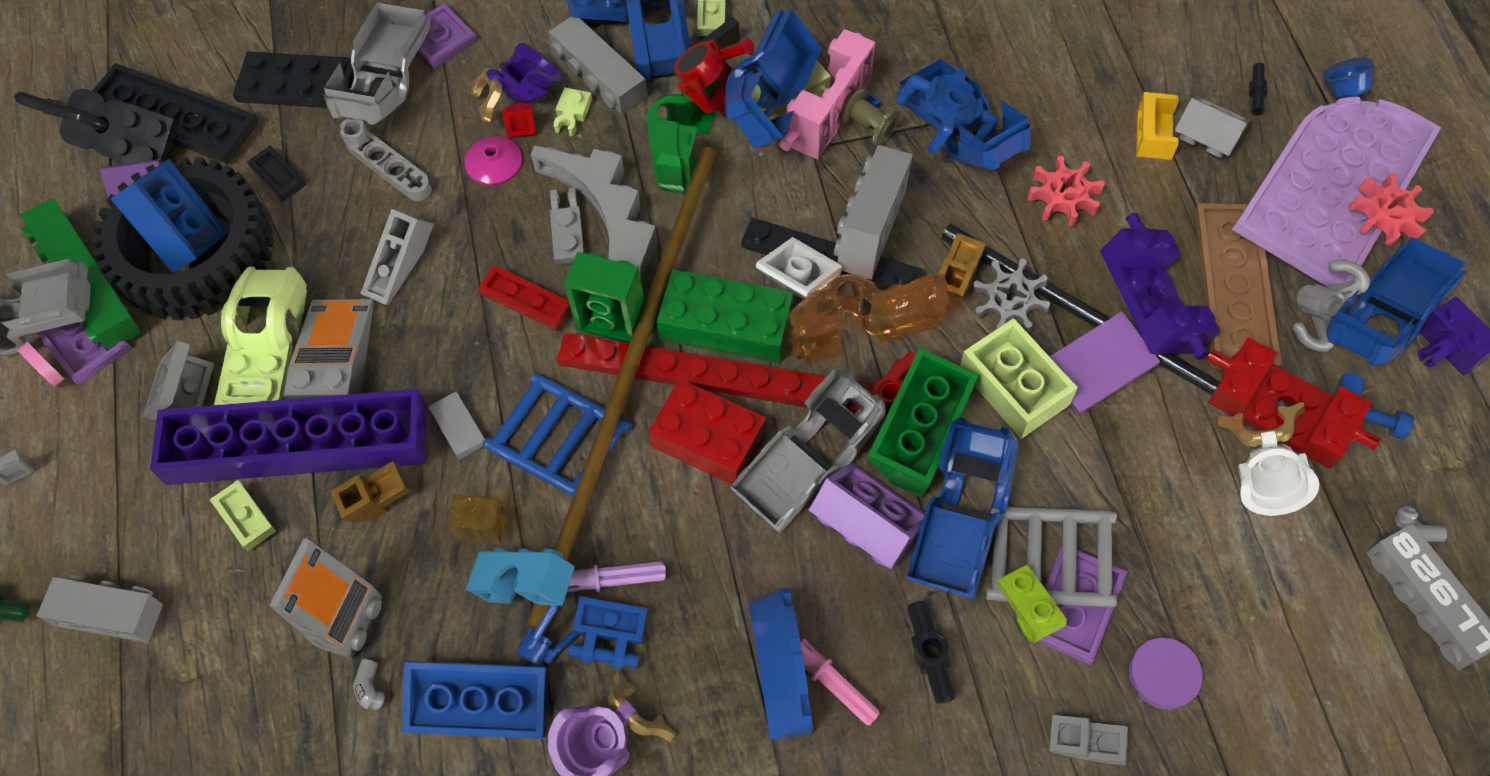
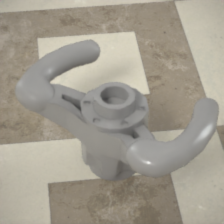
M1342 259L1332 260L1329 263V268L1332 271L1350 273L1353 275L1354 280L1330 287L1319 284L1314 286L1306 285L1298 292L1296 298L1297 305L1301 308L1302 312L1312 316L1319 339L1312 337L1303 323H1295L1292 327L1293 332L1305 347L1319 352L1330 351L1334 344L1328 342L1326 330L1331 317L1358 290L1357 295L1368 290L1370 277L1365 269L1355 262Z

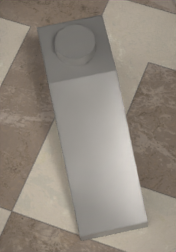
M391 209L360 294L389 305L423 254L434 223L410 213Z

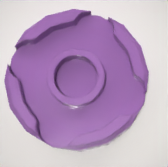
M1160 637L1148 640L1135 651L1129 663V678L1132 686L1134 685L1138 695L1144 702L1155 708L1173 710L1185 706L1198 695L1203 684V670L1197 656L1188 646L1175 639Z

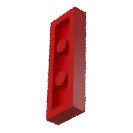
M496 265L491 268L478 286L481 295L555 331L560 328L571 312L569 300Z

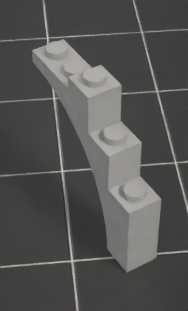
M534 146L531 158L535 172L555 178L570 187H575L576 191L591 203L602 218L609 234V259L628 261L634 266H638L642 284L658 243L656 226L645 221H636L641 208L639 192L627 185L619 186L625 173L622 155L612 151L593 149L590 158H587L581 154L561 152L551 147Z

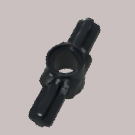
M916 601L907 607L915 633L911 638L914 649V661L919 667L921 674H927L935 702L937 704L949 703L955 699V693L947 670L951 666L948 655L949 645L941 630L934 628L927 603L925 601ZM927 645L934 646L938 649L940 656L929 658L924 655L922 648Z

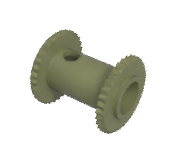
M860 89L846 103L842 111L841 121L844 125H850L853 121H856L874 133L873 144L876 146L881 145L894 132L899 122L900 113L897 109H893L886 114L867 101L869 94L866 89Z

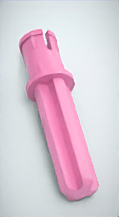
M803 639L800 643L804 666L807 672L812 675L811 680L814 682L818 679L861 721L868 726L871 725L878 718L879 710L830 665L832 663L830 658L827 660L806 639Z

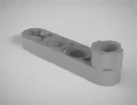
M346 119L340 124L341 131L339 133L347 150L359 161L411 200H424L431 194L432 187L428 176L370 133L362 120ZM375 152L385 153L379 160L370 159ZM398 166L404 167V171L401 174H390L393 168ZM411 179L412 182L415 183L416 185H418V186L422 185V186H421L420 188H418L417 186L412 187V185H411V183H410L409 180Z

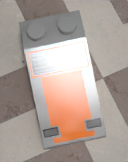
M373 299L312 300L288 367L284 391L286 399L361 393L373 314Z
M303 539L269 606L315 647L353 660L356 652L360 651L366 642V630L371 620L375 619L381 610L382 596L374 586L310 540Z

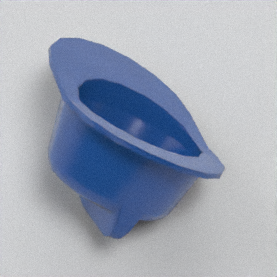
M1366 57L1348 59L1336 63L1325 70L1324 81L1328 84L1332 95L1335 98L1341 99L1358 97V95L1369 91L1373 86V60Z

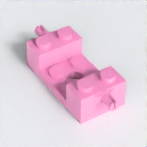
M846 29L843 30L838 39L834 38L828 49L830 63L827 68V72L831 76V88L827 87L822 97L802 90L796 99H792L789 102L786 114L794 111V114L787 127L785 136L779 142V146L783 150L789 151L793 148L819 160L843 124L841 115L846 103L856 91L866 89L872 80L874 41L863 37L860 33H853Z

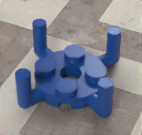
M962 67L957 68L953 75H945L944 78H938L937 76L931 82L918 75H912L896 97L897 103L904 106L916 89L925 93L926 113L930 117L938 118L942 121V127L927 146L928 150L933 154L938 153L952 134L954 128L959 131V125L967 129L976 120L983 122L974 135L982 141L989 136L999 122L996 115L983 109L981 98L979 97L977 100L973 95L975 89L965 81L966 70Z

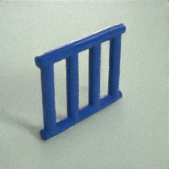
M535 372L530 380L532 385L494 438L488 437L483 447L573 497L583 469L574 482L558 473L596 418L602 420L606 408ZM543 390L558 397L520 453L504 445ZM569 404L583 410L584 414L547 467L531 459ZM621 416L606 457L623 432L628 433L633 426L631 422Z

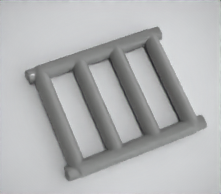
M1007 507L1003 519L994 529L992 586L986 592L987 600L1008 602L997 586L998 579L1006 576L1008 520L1029 521L1027 564L1041 582L1043 521L1063 522L1062 591L1046 590L1057 605L1117 606L1116 594H1112V524H1115L1117 520L1116 511ZM993 508L991 514L999 513L1000 510ZM1077 523L1098 524V593L1076 591Z

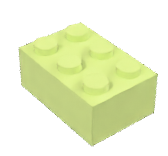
M1014 318L966 349L960 364L961 367L979 375L974 386L1021 439L1071 405L1078 389Z

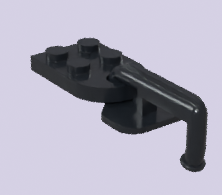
M86 89L75 90L70 95L67 106L55 103L51 98L44 99L25 92H18L14 95L16 102L20 105L41 111L46 115L50 114L62 118L60 134L65 142L84 149L93 147L99 154L126 164L162 159V161L168 160L180 122L179 120L122 101H106L103 95Z

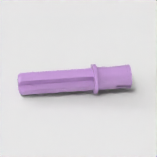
M659 561L598 568V565H594V568L574 570L567 593L592 589L600 592L601 587L663 581L666 579L665 563Z

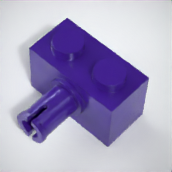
M1457 296L1434 310L1428 316L1419 332L1430 343L1418 351L1420 361L1429 356L1431 357V359L1424 363L1427 367H1433L1439 361L1446 358L1465 376L1490 357V328Z

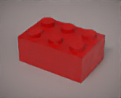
M679 379L648 433L652 448L733 484L738 479V475L750 465L767 434L766 417Z

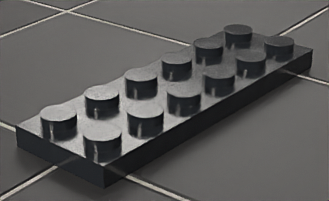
M114 63L92 90V92L103 95L106 101H122L179 120L173 144L225 164L230 162L259 122L255 114Z

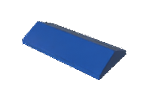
M405 661L402 733L543 739L549 699L546 666Z

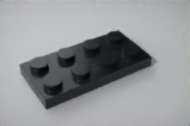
M247 51L233 97L238 103L327 108L324 98V87L339 63L347 88L350 89L352 87L354 72L351 58Z

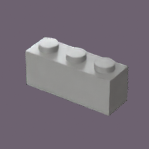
M69 575L68 579L52 578L37 617L57 627L148 643L163 604L152 596V591L142 587L133 586L130 591L121 589L120 585L113 582L101 581L99 585L91 584L86 578Z

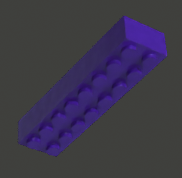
M418 389L158 410L150 470L166 485L379 468L392 461L399 466L425 464L427 404Z

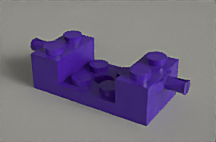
M1138 213L1129 214L1125 220L1130 228H1122L1100 252L1150 354L1194 353L1197 360L1207 357L1210 353L1205 345L1219 335L1221 331L1215 321L1214 314L1209 310L1208 306H1185L1172 285V280L1165 269L1181 255L1175 245L1173 236L1168 230L1147 229L1144 227Z

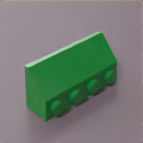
M919 347L867 456L869 461L891 484L922 498L939 465L943 443H945L950 423L961 416L977 381L978 374Z

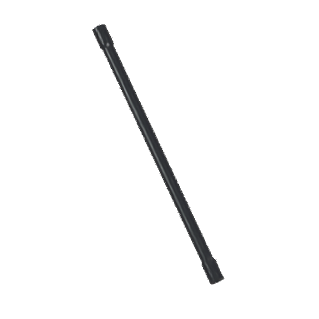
M951 223L946 227L941 237L942 240L951 245L957 233L975 239L972 235ZM988 246L985 247L981 261L990 266L993 261H998L1002 272L1007 274L1017 271L1019 264ZM1027 269L1023 272V276L1028 280L1039 278L1038 275ZM1048 281L1045 287L1035 290L1039 295L1094 327L1110 319V317ZM1155 354L1160 360L1159 365L1210 395H1213L1220 383L1217 379L1174 354Z

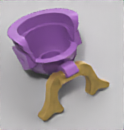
M618 670L613 676L614 689L608 696V702L615 711L599 706L590 708L587 704L578 708L570 707L561 710L552 721L548 732V752L552 764L560 776H611L626 764L630 753L626 750L629 737L626 734L625 726L628 725L637 734L655 735L669 742L676 736V732L665 724L663 717L660 715L651 722L638 715L624 697L631 696L636 687L627 681L622 671Z

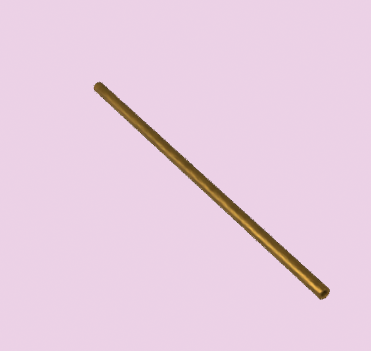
M703 147L554 547V550L563 554L565 561H568L664 298L672 269L676 265L715 158L716 151L710 147ZM534 603L526 626L536 630L550 605H537Z

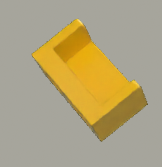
M1143 93L1137 109L1136 157L1172 160L1179 144V139L1173 137V114L1179 102L1178 95Z

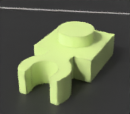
M564 87L555 109L558 116L554 120L556 133L559 134L563 126H569V136L576 134V120L584 122L593 99L590 92Z

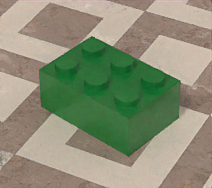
M577 251L564 282L577 331L618 342L630 343L645 304L638 266H634L628 261L606 259L596 253L586 254Z

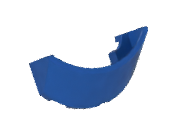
M784 588L749 603L770 740L812 734L813 728L795 610L792 605L790 589Z

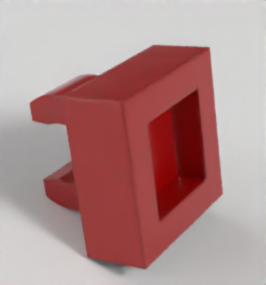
M524 102L512 103V106L503 107L502 114L508 138L536 135L532 104L524 105Z

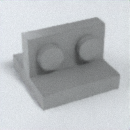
M177 341L160 360L143 417L156 421L158 410L202 406L215 363L188 355L190 345Z

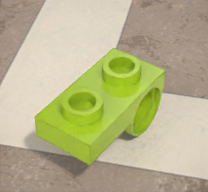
M1028 564L998 579V588L1016 612L1018 623L1024 635L1031 643H1035L1066 626L1067 618Z

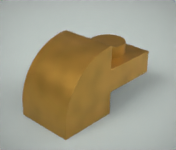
M957 233L948 256L944 259L934 283V288L964 299L973 282L974 274L985 250L986 243Z
M392 461L365 478L358 474L330 492L342 519L348 522H363L387 513V505L408 494L411 490L399 465Z

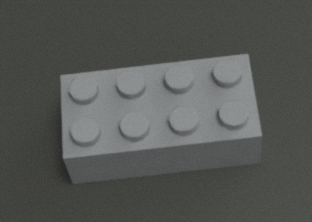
M878 145L874 155H868L863 173L866 174L865 176L859 175L855 187V193L857 194L856 196H850L846 208L848 215L847 217L841 216L837 228V234L841 235V238H838L836 242L834 256H838L837 263L842 265L841 271L872 279L905 197L913 154Z

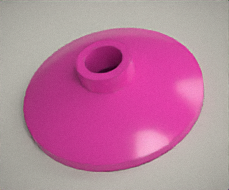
M501 136L486 137L470 147L465 156V168L468 175L474 181L484 185H499L511 180L519 172L523 161L522 153L519 146L508 138Z

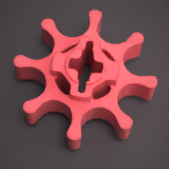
M1058 156L1054 166L1056 172H1047L1041 166L1035 168L1033 180L1041 182L1043 186L1031 187L1028 200H1043L1048 204L1044 208L1043 220H1048L1053 212H1063L1068 217V225L1074 226L1078 218L1076 210H1086L1092 216L1097 214L1100 202L1091 199L1089 195H1100L1105 182L1103 180L1090 182L1084 178L1090 167L1089 162H1083L1082 167L1078 170H1070L1064 164V157Z
M1391 173L1383 181V187L1377 185L1371 177H1367L1358 187V190L1364 193L1367 198L1358 195L1349 205L1351 210L1363 211L1369 218L1360 228V231L1366 233L1372 227L1382 229L1386 234L1385 244L1387 246H1392L1401 236L1400 232L1405 233L1409 239L1411 237L1418 239L1425 232V229L1418 225L1416 221L1424 223L1434 213L1432 208H1422L1414 202V198L1422 191V188L1417 185L1412 191L1400 189L1396 183L1397 175L1395 173Z

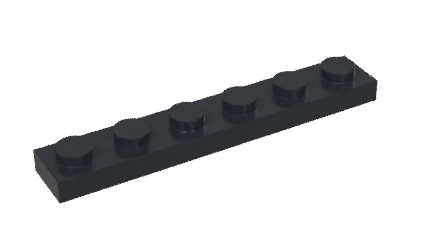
M753 217L741 241L742 248L768 255L793 237L831 260L838 261V256H834L836 242ZM881 256L872 279L841 271L839 278L912 300V295H914L913 289L916 288L917 291L923 275V269Z

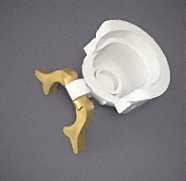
M1302 402L1290 407L1279 406L1278 415L1284 420V424L1275 429L1257 432L1246 430L1243 426V413H1238L1233 417H1218V426L1231 430L1244 445L1250 447L1261 445V447L1251 451L1246 463L1238 465L1242 485L1240 491L1241 501L1247 509L1254 513L1278 516L1295 512L1307 506L1319 491V479L1314 470L1309 468L1306 453L1297 455L1291 447L1285 444H1277V442H1285L1293 436L1295 421L1305 412V406Z

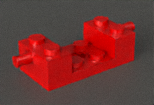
M1247 337L1240 350L1231 358L1214 350V348L1207 357L1206 361L1224 369L1222 379L1208 401L1209 404L1231 416L1243 413L1244 423L1259 431L1275 429L1284 424V420L1278 415L1277 401H1287L1291 406L1299 402L1304 403L1305 412L1296 419L1293 436L1285 442H1279L1301 454L1306 453L1308 458L1328 469L1343 457L1348 446L1355 440L1374 451L1382 439L1362 429L1364 417L1373 402L1342 386L1333 395L1272 364L1278 352Z

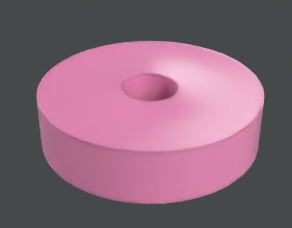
M28 341L17 349L54 387L65 379Z

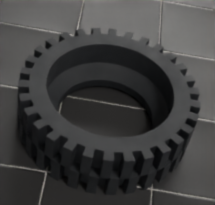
M184 157L179 158L178 165L175 166L212 213L225 218L232 225L224 244L208 260L183 272L154 274L150 269L148 261L150 245L111 200L115 196L113 194H110L106 199L111 206L110 209L101 207L98 213L103 221H95L93 227L98 234L92 236V244L97 248L93 249V254L98 260L97 264L101 271L136 309L139 307L143 313L151 315L153 312L160 319H166L169 314L173 320H182L184 312L190 319L199 318V310L202 309L208 316L216 313L214 305L221 303L224 307L236 281L247 267H255L256 270L267 269L262 260L270 261L272 253L268 247H274V239L271 236L274 231L270 218L244 177L239 172L235 173L233 168L226 164L222 168L219 161L211 159L209 164H207L204 158L195 157L194 163L191 164L189 159ZM153 164L149 167H146V170L149 173L156 167ZM138 172L130 176L134 182L141 178ZM123 182L117 188L121 192L128 185Z

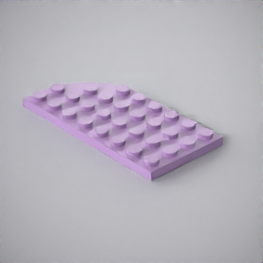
M1348 97L1338 99L1333 104L1321 105L1308 114L1298 126L1232 230L1327 287L1354 280L1353 275L1350 273L1332 271L1329 268V263L1332 260L1346 259L1362 266L1382 229H1376L1375 227L1370 228L1366 233L1360 231V228L1369 218L1363 211H1353L1349 208V205L1358 195L1367 198L1364 193L1358 190V187L1367 177H1371L1377 185L1383 187V181L1391 173H1395L1397 175L1396 183L1398 187L1406 190L1441 127L1403 106L1381 99L1375 103L1361 101L1360 97Z

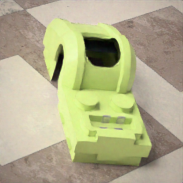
M247 267L236 281L222 310L221 329L228 344L214 405L286 400L284 391L288 367L294 350L292 336L286 327V313L289 309L299 325H301L307 294V285L294 267H287L286 270H256L255 267ZM250 306H268L266 326L261 333H243L238 330L235 324V315H239L246 325Z

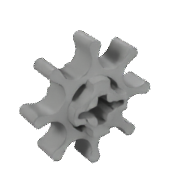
M1024 258L1019 260L1017 271L1011 274L1002 272L998 261H993L991 270L997 279L991 284H983L978 280L974 282V291L984 293L990 299L987 304L976 308L977 318H982L987 313H995L1000 317L997 329L1014 318L1021 321L1027 333L1031 332L1032 322L1027 318V313L1032 309H1039L1047 313L1050 309L1049 301L1039 300L1034 295L1036 289L1047 285L1048 277L1042 275L1036 280L1026 279L1023 276L1027 262ZM1011 293H1016L1012 301L1007 300Z

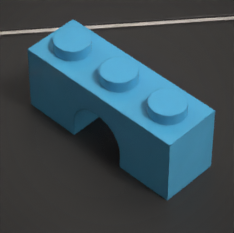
M495 548L494 552L478 553L466 590L488 603L512 604L515 594L518 593L537 605L562 606L575 566L565 561L562 553L552 549L534 552L520 548L518 552H510L505 549Z

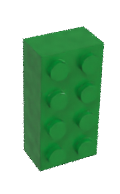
M672 269L657 319L659 340L781 363L793 314L794 292Z

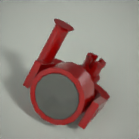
M746 37L743 42L723 49H719L714 39L693 45L679 57L675 64V74L681 80L677 87L690 97L706 114L719 110L724 117H727L725 113V90L727 79L732 69L726 60L746 53L752 55L754 53L752 40ZM716 80L714 91L709 98L704 88Z

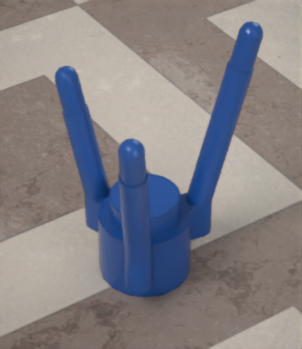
M550 605L537 629L529 628L519 643L520 647L516 653L534 666H540L543 661L550 665L555 656L580 635L571 632L551 650L548 648L552 642L542 634L558 606Z

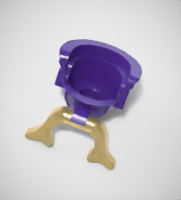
M519 43L515 47L511 58L507 62L499 63L501 72L487 68L475 80L469 81L467 86L471 88L472 95L479 97L482 89L488 83L490 87L489 95L486 101L479 107L478 112L481 113L483 121L490 123L494 107L502 90L513 101L530 103L545 94L549 86L561 81L562 74L542 53L525 43Z

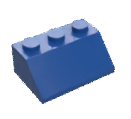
M169 159L111 198L114 204L173 273L197 259L228 233Z

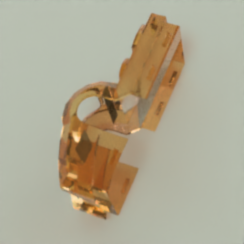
M846 274L830 280L827 285L813 292L789 313L792 331L788 334L797 360L804 358L806 365L846 354L837 330L849 326L844 315L847 312L855 315L859 320L862 330L875 335L879 344L942 326L949 300V295L946 291L948 283L944 274L924 276L915 279L909 284L893 285L879 292L873 282L864 276ZM844 283H854L860 287L864 297L854 295L837 296V289Z

